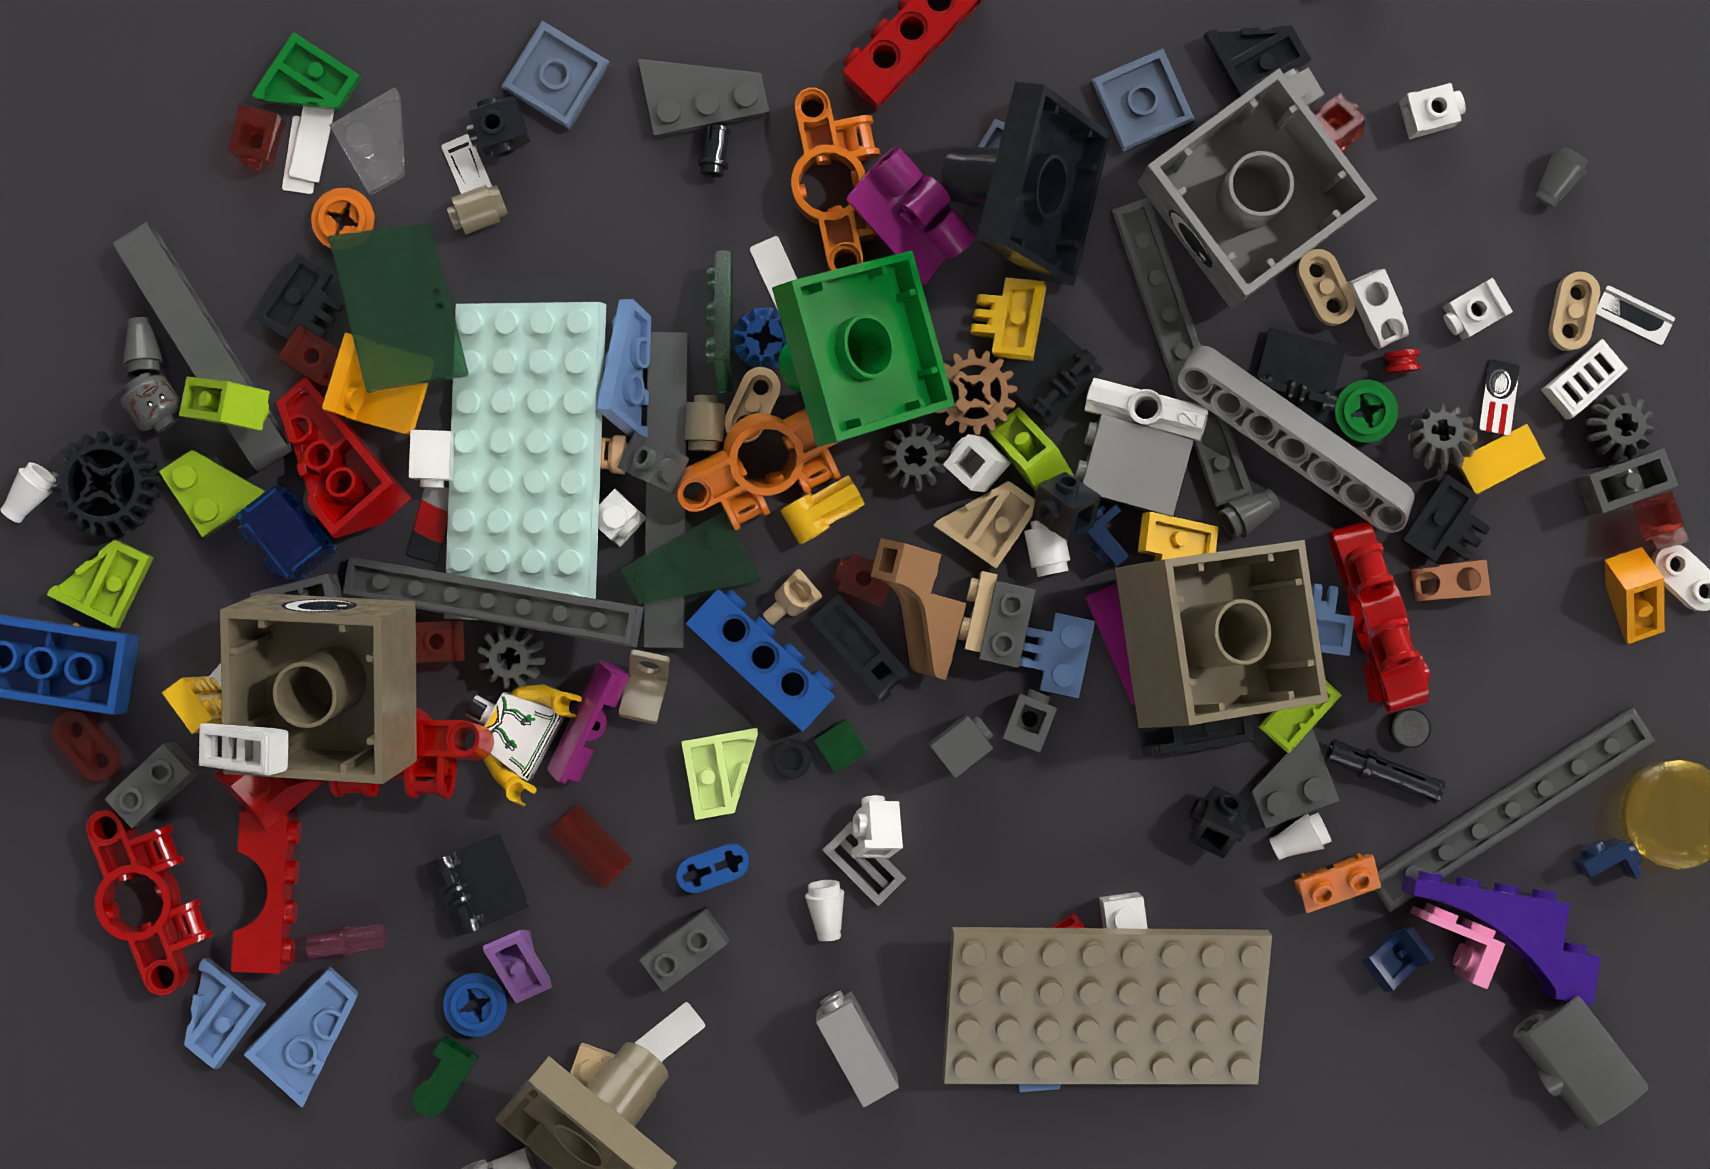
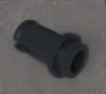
M713 124V127L707 125L703 156L698 159L697 164L701 167V174L709 177H723L724 171L729 168V164L725 161L731 129L722 125Z

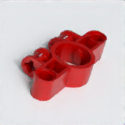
M1364 521L1329 531V543L1346 593L1349 615L1355 617L1353 629L1362 651L1368 658L1385 710L1388 713L1428 703L1429 693L1419 664L1420 654L1419 651L1414 649L1410 637L1405 606L1393 575L1388 573L1382 555L1384 551L1382 543H1378L1371 523Z
M416 706L417 761L393 778L404 779L405 792L409 798H418L421 794H438L442 799L451 798L455 790L457 760L477 761L486 758L493 750L494 736L487 727L464 720H432L423 709ZM473 731L475 743L472 748L467 750L465 739ZM329 781L330 791L335 797H342L346 793H363L366 797H376L381 785Z
M113 808L98 811L89 818L86 826L87 836L104 877L95 896L97 918L103 928L112 936L128 941L148 991L154 995H168L183 987L189 979V966L182 948L214 936L212 930L207 929L199 909V906L202 904L200 898L181 905L180 887L175 877L167 870L170 867L185 862L184 856H179L170 834L173 831L172 825L139 836L136 827L131 828ZM106 817H111L117 824V831L114 837L108 836L103 830V822ZM143 874L157 884L154 888L158 896L163 899L161 916L156 923L151 921L141 925L140 928H135L120 918L119 904L114 902L116 887L120 882ZM162 965L168 966L173 971L174 982L172 985H168L161 980L159 972Z

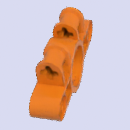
M807 88L802 90L795 100V115L804 155L797 161L793 169L791 178L792 195L799 212L812 223L819 225L828 270L832 271L837 269L834 262L841 254H850L856 259L857 264L863 263L860 242L879 239V237L850 204L843 209L841 205L829 208L827 212L812 208L804 200L807 198L805 184H800L802 177L813 164L829 165L832 164L831 160H835L845 164L852 170L851 180L854 188L865 175L861 162L875 159L881 154L880 149L875 147L870 126L874 123L873 116L861 115L834 121L827 94L818 88ZM816 101L824 109L819 116L808 117L802 112V107L807 102ZM857 133L860 134L862 146L859 145Z
M806 408L783 420L771 414H752L739 420L730 429L726 436L723 450L684 469L674 490V495L684 509L692 512L704 510L720 502L733 529L736 531L740 529L741 523L761 513L764 516L770 514L763 496L781 493L791 487L796 480L803 493L808 495L811 493L812 488L830 479L835 481L840 479V473L828 447L838 442L819 447L816 446ZM763 429L778 430L785 434L782 436V441L789 451V457L783 469L766 474L765 479L747 477V472L738 458V450L746 438L749 440L754 438ZM699 482L702 484L700 493L695 497L683 496V490L689 483Z

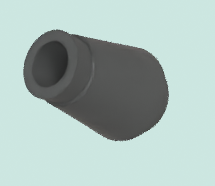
M1561 146L1557 153H1552L1535 198L1555 208L1558 202L1587 173L1585 167L1589 161L1572 149Z
M148 317L128 319L123 367L127 368L128 376L134 378L146 372H149L151 376L159 375L160 366L164 362L152 326V319Z
M1268 488L1264 491L1225 503L1224 509L1218 512V516L1224 530L1231 538L1246 537L1275 511L1279 510L1280 503L1275 493Z

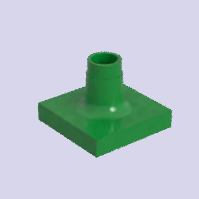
M913 251L792 280L772 287L787 340L779 356L780 373L785 383L792 390L802 393L817 447L955 406Z

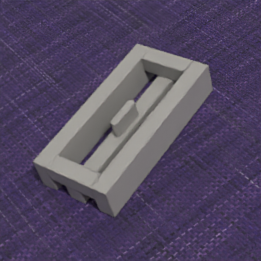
M850 821L823 848V851L879 906L906 877L888 858L875 859L894 877L890 883L865 858H854L883 888L878 894L834 850L840 844L852 856L851 850L854 847L846 837L851 834L857 841L858 837L854 836L852 822Z

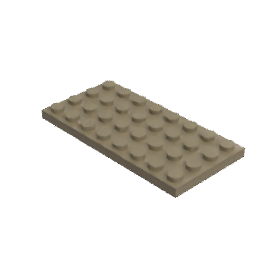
M952 927L942 1071L944 1084H1258L1272 934L1269 930Z

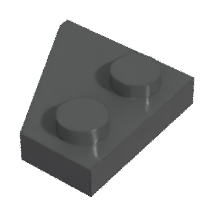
M1313 729L1303 737L1289 754H1283L1273 764L1272 769L1265 776L1261 777L1249 790L1264 828H1269L1340 801Z

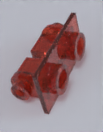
M579 804L567 813L550 831L604 888L633 861Z

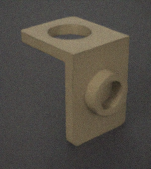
M634 649L631 650L629 659V673L631 677L622 696L619 708L620 717L651 724L657 723L668 682L669 657ZM639 662H652L659 666V668H647Z

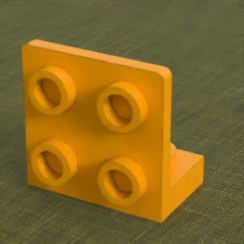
M345 333L322 409L347 419L410 436L411 430H415L434 367V360L377 345L360 336Z

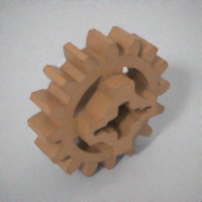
M969 349L968 359L962 360L956 353L953 355L954 366L951 367L944 363L949 383L951 382L958 389V401L955 403V406L936 411V414L946 412L949 415L945 422L947 427L951 426L955 421L959 423V434L963 435L967 426L973 427V432L976 436L980 435L981 426L984 425L991 432L995 431L994 420L997 418L1002 422H1006L1008 417L1003 412V409H1014L1016 405L1015 402L1008 399V395L1016 393L1017 387L1007 385V381L1014 374L1012 371L1004 373L1000 371L1004 362L1001 358L994 364L989 362V351H985L982 358L978 359L975 356L974 350ZM968 367L985 369L980 375L967 376L964 372L960 371ZM995 379L998 380L1001 389L999 403L991 396L990 385ZM977 384L982 385L981 395L984 397V401H979L975 398L969 402L965 399L967 396V390L964 388L965 385H970L971 387H975ZM969 410H982L988 414V416L980 419L963 417Z

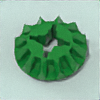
M1374 380L1353 382L1341 391L1335 403V422L1342 430L1343 435L1355 440L1357 443L1375 442L1384 438L1391 432L1397 421L1398 405L1393 393L1385 385ZM1361 398L1362 401H1365L1366 406L1381 407V409L1376 410L1375 413L1370 415L1371 422L1369 424L1366 423L1363 417L1351 418V414L1360 408Z

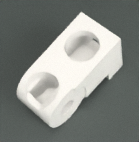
M1385 269L1373 270L1347 282L1354 295L1356 308L1363 321L1365 330L1376 348L1381 349L1409 335L1402 307Z

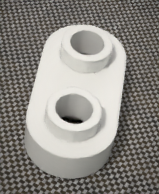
M1674 544L1657 549L1651 560L1664 577V586L1687 608L1694 611L1710 610V570L1684 546ZM1673 557L1678 558L1680 561V568L1676 572L1670 567V561ZM1702 584L1709 588V595L1705 599L1699 594V588Z

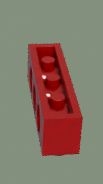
M902 0L897 6L900 12L890 22L886 18L883 19L871 32L870 37L873 40L863 50L857 47L846 57L843 65L846 67L843 70V80L877 112L984 0H947L950 6L941 12L932 10L928 5L929 0ZM913 24L918 26L923 34L916 40H908L901 34V29L906 25ZM886 52L894 57L895 63L889 68H880L874 63V57L879 53Z

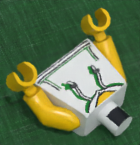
M545 684L517 686L511 693L503 692L496 705L478 695L474 697L465 716L487 727L494 736L493 750L483 760L493 778L506 790L508 800L525 807L526 804L521 801V793L525 789L533 794L536 793L535 786L523 781L522 778L526 781L533 779L565 717L576 718L577 715L569 711V704L572 700L581 702V696L562 692Z

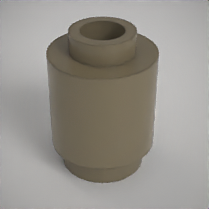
M484 185L451 197L454 205L447 208L454 229L463 228L465 235L501 222V217L508 215L497 185L490 188Z
M694 395V402L686 403L685 441H688V451L709 453L720 451V443L724 442L725 404L718 403V396Z

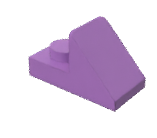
M518 930L483 946L484 953L515 1003H519L552 988L550 977L534 952L529 930Z

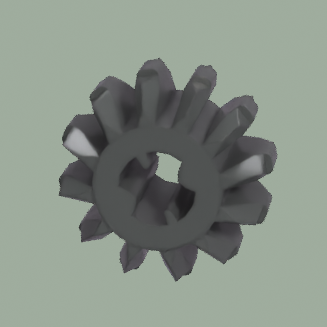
M1629 393L1620 394L1618 399L1611 394L1603 398V405L1595 404L1591 407L1592 413L1597 418L1587 419L1585 425L1595 428V433L1587 436V440L1589 442L1600 441L1596 453L1602 455L1610 450L1612 460H1620L1623 454L1628 459L1637 457V448L1647 449L1650 446L1648 439L1644 435L1654 434L1657 429L1646 425V420L1653 418L1655 413L1652 411L1641 412L1645 400L1640 398L1631 403ZM1619 420L1621 425L1626 426V431L1621 433V429L1615 427V421Z
M1443 403L1438 406V413H1434L1426 407L1422 412L1423 419L1414 418L1411 428L1414 432L1408 435V443L1411 446H1415L1412 452L1415 459L1425 458L1424 467L1426 469L1431 468L1434 463H1439V468L1444 473L1447 471L1449 462L1460 469L1463 466V457L1471 458L1473 456L1475 448L1472 444L1477 442L1478 433L1476 430L1471 429L1473 427L1471 416L1460 418L1461 409L1459 406L1454 408L1451 413L1446 412V407ZM1439 435H1446L1447 441H1440Z
M914 423L908 425V438L904 436L900 429L894 430L893 434L900 443L899 445L891 441H885L884 443L885 449L896 453V455L882 457V464L896 463V467L887 473V477L893 479L901 472L904 476L900 481L899 487L902 489L906 488L909 478H914L915 490L921 491V477L925 476L931 486H934L937 480L930 470L933 469L943 474L947 470L943 464L935 462V459H944L949 456L948 450L935 451L934 449L944 439L939 435L931 442L928 441L927 438L931 432V427L928 425L924 427L921 437L916 436V426ZM912 448L915 452L922 449L926 455L922 457V461L925 462L924 465L920 467L916 463L908 465L905 462L909 455L905 453L907 449Z
M499 623L496 626L497 634L487 631L483 636L487 644L480 645L477 652L488 658L481 661L479 667L481 670L492 668L493 672L488 677L489 682L496 681L499 676L503 677L502 685L504 689H508L511 686L513 678L519 687L526 686L527 676L536 679L540 674L536 666L543 665L546 661L544 655L536 653L544 647V641L537 640L532 642L530 640L536 632L534 629H528L523 634L520 633L521 627L512 626L509 631L506 624ZM509 647L517 650L514 655H520L515 662L507 659L509 654L504 656Z

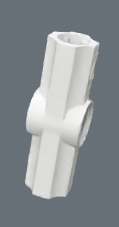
M1093 378L1085 406V412L1110 416L1196 441H1201L1209 410L1202 405L1159 395L1151 389L1140 390L1098 378ZM1145 400H1151L1158 405L1157 413L1149 419H1142L1136 414L1138 405Z

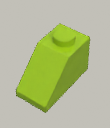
M186 377L179 416L262 431L264 421L269 413L268 398L270 391L229 381Z
M1020 407L1007 415L1008 420L1006 422L999 421L996 423L995 431L991 432L988 429L992 438L1035 492L1043 481L1049 480L1063 472L1074 476L1057 446Z

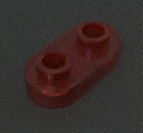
M79 710L67 711L57 717L52 728L53 738L86 778L93 781L110 779L118 773L122 764L121 753L88 713ZM75 723L80 724L82 727L80 737H75L72 734V726ZM100 753L105 754L108 759L107 765L104 768L97 764V756Z

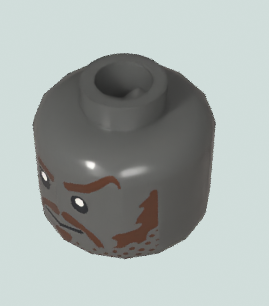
M146 372L122 388L125 394L121 398V405L139 430L147 431L154 428L157 433H161L178 421L175 414L180 410L181 400L164 376H151L149 372Z

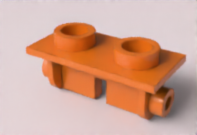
M1357 853L1355 857L1333 864L1334 868L1327 870L1326 867L1306 874L1304 872L1300 873V878L1293 880L1297 893L1302 896L1305 912L1310 913L1381 888L1373 854L1362 856L1360 853Z

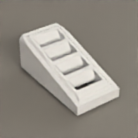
M1601 339L1542 388L1541 391L1561 415L1568 420L1574 418L1628 368L1607 343ZM1598 353L1613 368L1609 374L1594 358ZM1587 363L1602 379L1598 383L1585 370L1584 366ZM1577 373L1589 386L1590 390L1585 392L1573 376ZM1565 383L1579 397L1577 401H1574L1562 386Z
M200 724L199 766L267 776L284 772L288 768V731L266 727ZM218 736H222V757H218ZM235 738H237L236 758H234ZM251 740L254 741L253 759H251Z

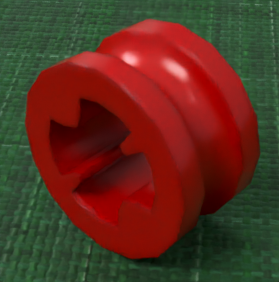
M1410 349L1384 353V359L1389 361V366L1385 368V373L1398 374L1422 370L1421 364L1416 362L1417 356L1420 355V350Z

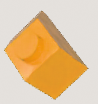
M1640 547L1606 559L1605 586L1625 642L1631 644L1665 632L1664 577L1645 550Z

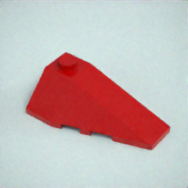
M305 376L276 403L288 441L293 445L298 464L296 466L299 475L304 479L310 509L334 538L383 524L411 499L410 495L342 416L322 409L325 400L324 395Z

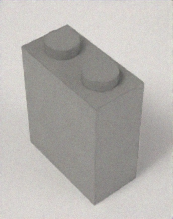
M1100 415L1097 423L1090 422L1084 439V445L1090 446L1086 461L1079 460L1074 477L1100 494V500L1143 512H1155L1173 516L1194 440L1110 416Z
M840 990L820 1001L822 1006L817 1010L816 1023L863 1108L898 1089V1074L852 991L843 995Z

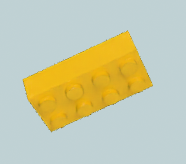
M182 677L162 692L192 734L200 732V724H222V694L219 691L221 686L213 677Z

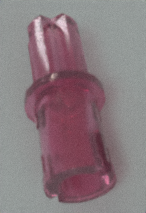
M383 924L349 929L348 926H341L340 931L307 935L305 943H311V946H306V952L310 960L343 954L345 957H351L352 952L385 947L388 936Z

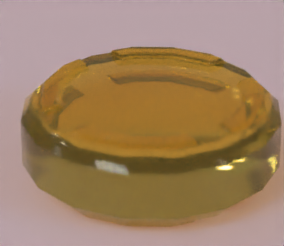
M1672 759L1654 762L1634 775L1623 791L1619 817L1623 835L1628 843L1630 842L1634 845L1640 856L1650 863L1674 869L1700 866L1710 859V771L1700 764Z

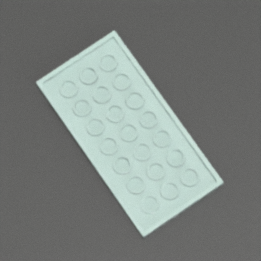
M601 302L456 304L451 432L455 433V459L453 480L449 481L446 573L596 599L602 414L596 409L598 392L604 375L606 304ZM444 614V619L478 620L456 615Z

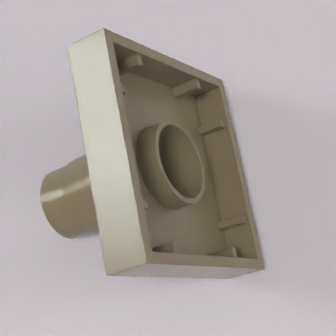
M626 1042L613 1059L608 1060L587 1086L583 1085L548 1056L495 1118L497 1123L553 1169H673L677 1164L674 1159L635 1128L656 1098V1093L669 1077L663 1063L650 1051L636 1043Z

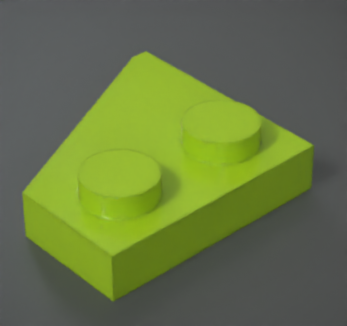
M195 450L189 451L159 471L200 535L204 538H207L269 497L268 493L262 488L253 485Z
M113 540L101 549L94 559L84 562L75 569L76 573L59 586H53L47 595L113 628H120L154 557L119 540Z

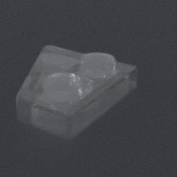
M395 87L329 125L371 196L405 177L401 95Z

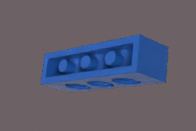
M717 589L690 618L686 625L803 732L835 698V695L830 691L835 685L818 669L811 674L801 664L806 658L789 642L783 648L773 639L772 636L777 631L760 615L755 621L743 611L748 604L732 589H729L726 594ZM731 619L741 620L746 627L745 636L738 642H731L724 635V626ZM762 645L770 647L775 653V661L767 669L759 668L753 662L755 649ZM787 673H798L804 679V689L800 694L792 696L784 692L782 679Z

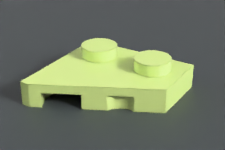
M757 728L682 741L695 820L735 813L758 736Z

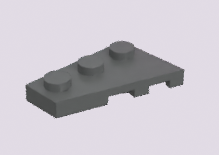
M638 59L655 138L703 129L707 125L713 127V124L722 125L770 115L761 73Z

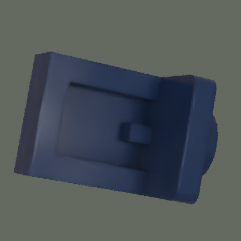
M1104 505L1099 507L1093 528L1083 532L1093 544L1089 548L1093 556L1103 566L1110 563L1113 568L1118 567L1129 557L1126 551L1104 527L1107 522L1121 511L1117 505L1112 506L1109 510Z
M1611 838L1604 843L1602 840L1591 842L1580 849L1582 855L1572 860L1579 874L1590 878L1617 863L1625 876L1633 879L1643 876V872L1639 867L1642 864V858L1632 843H1626V841L1617 838Z
M1407 927L1389 933L1361 961L1382 990L1389 992L1394 990L1418 966L1429 964L1435 959V956L1428 948L1424 937L1416 932L1413 927Z

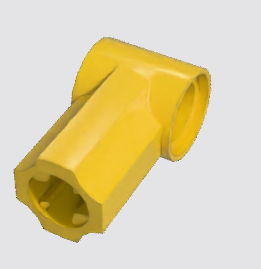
M847 475L814 495L810 493L781 509L780 512L799 545L825 532L830 528V524L857 511L865 503L853 481Z

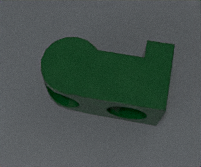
M447 1035L440 1041L433 1052V1055L441 1059V1062L432 1076L424 1080L412 1096L415 1110L425 1117L439 1115L446 1108L480 1057Z

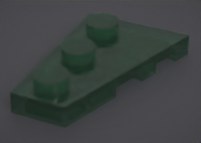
M715 251V266H708L707 269L708 290H715L714 302H707V325H714V338H706L707 362H714L717 392L722 393L733 392L730 357H733V331L731 320H733V265L731 251Z
M724 511L619 569L638 604L762 581Z

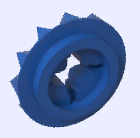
M771 307L752 309L740 318L733 333L735 350L739 358L752 368L765 367L770 370L779 367L780 352L787 343L779 312ZM766 322H768L770 335L782 340V342L768 343L767 349H764V355H760L759 341L748 337V334H761Z
M481 972L464 974L456 979L446 991L443 1002L445 1017L453 1029L465 1036L480 1037L493 1032L505 1017L508 1009L506 992L495 978H491ZM470 988L478 999L483 997L485 999L490 997L491 999L481 1008L483 1020H481L480 1015H477L475 1010H464L462 1012L460 1010L471 1001Z

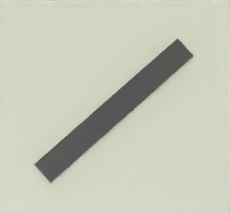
M1147 197L1113 209L1110 213L1175 398L1201 405L1185 394L1178 385L1179 373L1190 350L1201 346L1151 202ZM1209 410L1201 441L1194 440L1192 446L1213 506L1217 507L1251 495L1253 492L1229 424Z
M651 332L650 364L647 368V390H649V405H647L648 438L687 457L685 415L688 396V333ZM646 483L644 648H684L686 509L681 506L674 492L673 494L668 493L649 483ZM685 487L684 490H683V496H685V497H686V487Z
M348 557L342 595L348 597L416 601V609L630 647H637L644 607L355 557Z
M1628 708L1378 869L1381 888L1375 889V892L1386 909L1390 912L1415 897L1401 891L1404 875L1417 877L1418 870L1442 874V878L1446 877L1655 742V739L1635 708Z

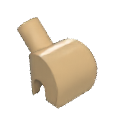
M797 569L775 592V599L777 601L763 613V616L770 624L774 625L787 613L790 616H797L819 601L822 595L800 569Z

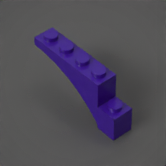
M1418 870L1417 877L1404 875L1401 891L1451 905L1476 918L1488 928L1495 930L1520 955L1542 984V994L1566 1001H1571L1578 995L1586 1004L1594 1005L1601 957L1588 953L1587 945L1565 941L1570 904L1557 900V892L1533 888L1532 895L1518 893L1519 886L1497 882L1494 884V889L1480 887L1481 880L1459 876L1456 877V883L1442 881V874Z

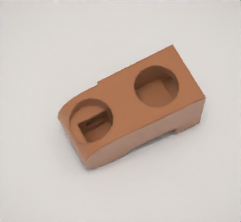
M1487 560L1439 565V567L1411 570L1415 601L1491 595Z

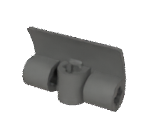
M1578 995L1547 1020L1542 1014L1532 1015L1523 1020L1513 1032L1515 1039L1536 1064L1537 1073L1547 1090L1554 1097L1560 1095L1586 1129L1595 1128L1610 1120L1648 1091L1647 1082Z

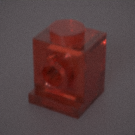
M1340 93L1313 112L1341 151L1363 135L1366 122L1363 112L1355 103H1349Z
M239 105L228 151L239 158V165L250 169L262 170L263 164L274 166L282 130H285L287 122L276 113ZM263 136L262 147L255 149L253 146L254 140L257 137Z
M298 325L279 354L278 359L326 387L331 380L340 349L303 326ZM312 350H317L319 352V360L314 364H310L307 358Z
M1672 491L1632 503L1644 542L1652 539L1658 551L1689 542L1683 518Z
M854 553L851 554L850 560L841 559L833 579L840 582L838 591L879 607H883L890 586L872 577L870 584L867 586L857 584L856 575L860 571H867L871 575L874 561Z
M463 621L416 622V663L465 661ZM433 634L436 635V649H433L429 644V639Z

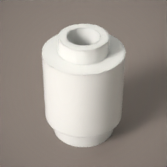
M1037 520L1030 522L1032 529L1024 531L1031 568H1036L1037 577L1069 571L1067 561L1070 560L1067 541L1050 531Z

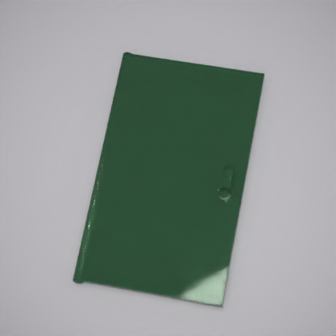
M430 222L330 235L328 238L366 392L371 393L378 390L467 377L469 372Z

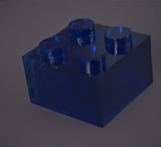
M273 485L235 515L242 524L238 527L239 532L250 545H259L266 554V557L263 559L264 564L277 578L282 575L285 579L304 580L340 552L318 523L305 513L301 502L292 490Z

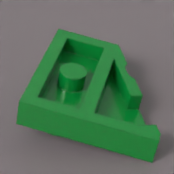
M293 32L252 96L260 102L341 111L362 80V77Z

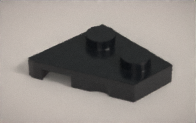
M1292 25L1273 26L1270 29L1249 27L1236 31L1211 29L1205 32L1203 36L1238 98L1280 68L1284 74L1291 69L1297 70L1311 60Z

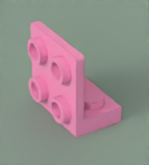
M1426 903L1424 910L1413 906L1411 914L1467 937L1465 944L1460 943L1454 954L1453 965L1456 967L1453 973L1473 984L1488 989L1505 946L1504 943L1494 939L1496 931L1466 918H1463L1460 925L1456 923L1457 915L1429 903Z

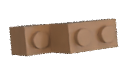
M881 538L870 577L887 583L900 599L910 667L914 672L946 680L952 663L953 652L961 628L966 603L931 593L938 573L941 554L906 543Z

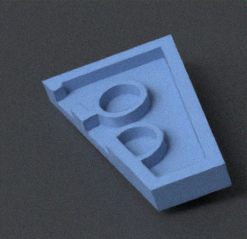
M623 299L619 300L617 313L612 320L613 332L609 351L604 359L605 370L602 385L598 392L596 410L628 437L632 438L634 432L648 438V427L641 426L642 405H649V390L644 389L643 368H647L650 364L651 316L635 300Z
M329 966L245 1051L244 1056L303 1108L359 992Z

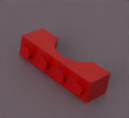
M246 810L240 811L238 852L251 858L261 868L267 882V899L262 912L251 924L233 931L231 972L280 974L288 969V964H292L294 961L295 941L290 940V924H295L297 901L292 900V886L297 884L300 870L299 861L294 860L295 844L300 843L302 832L301 821L296 820V811H289L267 831Z

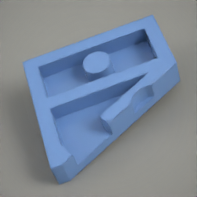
M203 958L198 969L202 971L198 994L193 995L191 1005L192 1020L187 1026L184 1046L211 1068L218 1069L228 1058L266 1003L212 959Z

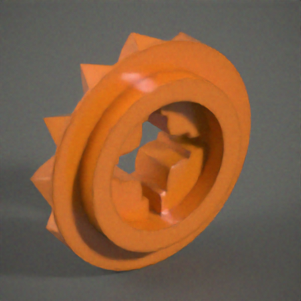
M336 188L326 192L317 200L312 210L311 224L316 237L324 245L332 250L349 252L358 246H364L368 237L374 233L373 226L376 216L370 202L361 193L350 188ZM349 209V217L358 226L352 225L350 227L345 225L343 230L339 232V224L329 214L343 215Z

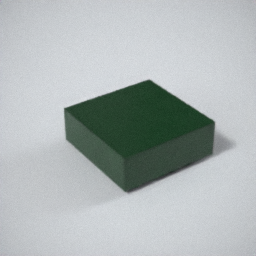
M845 719L814 739L834 773L868 753V750L848 719Z

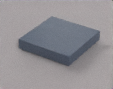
M542 20L501 88L570 131L610 66V62Z
M1160 49L1098 76L1090 82L1122 154L1195 121L1164 49Z

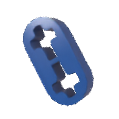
M726 843L690 856L683 860L678 867L676 873L677 882L686 892L699 893L743 876L747 871L750 863L749 854L740 844ZM731 850L734 856H742L743 861L738 863V871L732 872L730 867L716 869L715 863L721 862L726 858V851ZM694 864L696 869L710 866L712 871L700 878V885H695L693 880L686 881L684 875L689 871L688 865Z

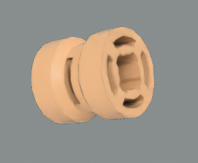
M614 435L611 438L601 437L600 470H609L612 474H625V471L617 467L628 446L626 435Z

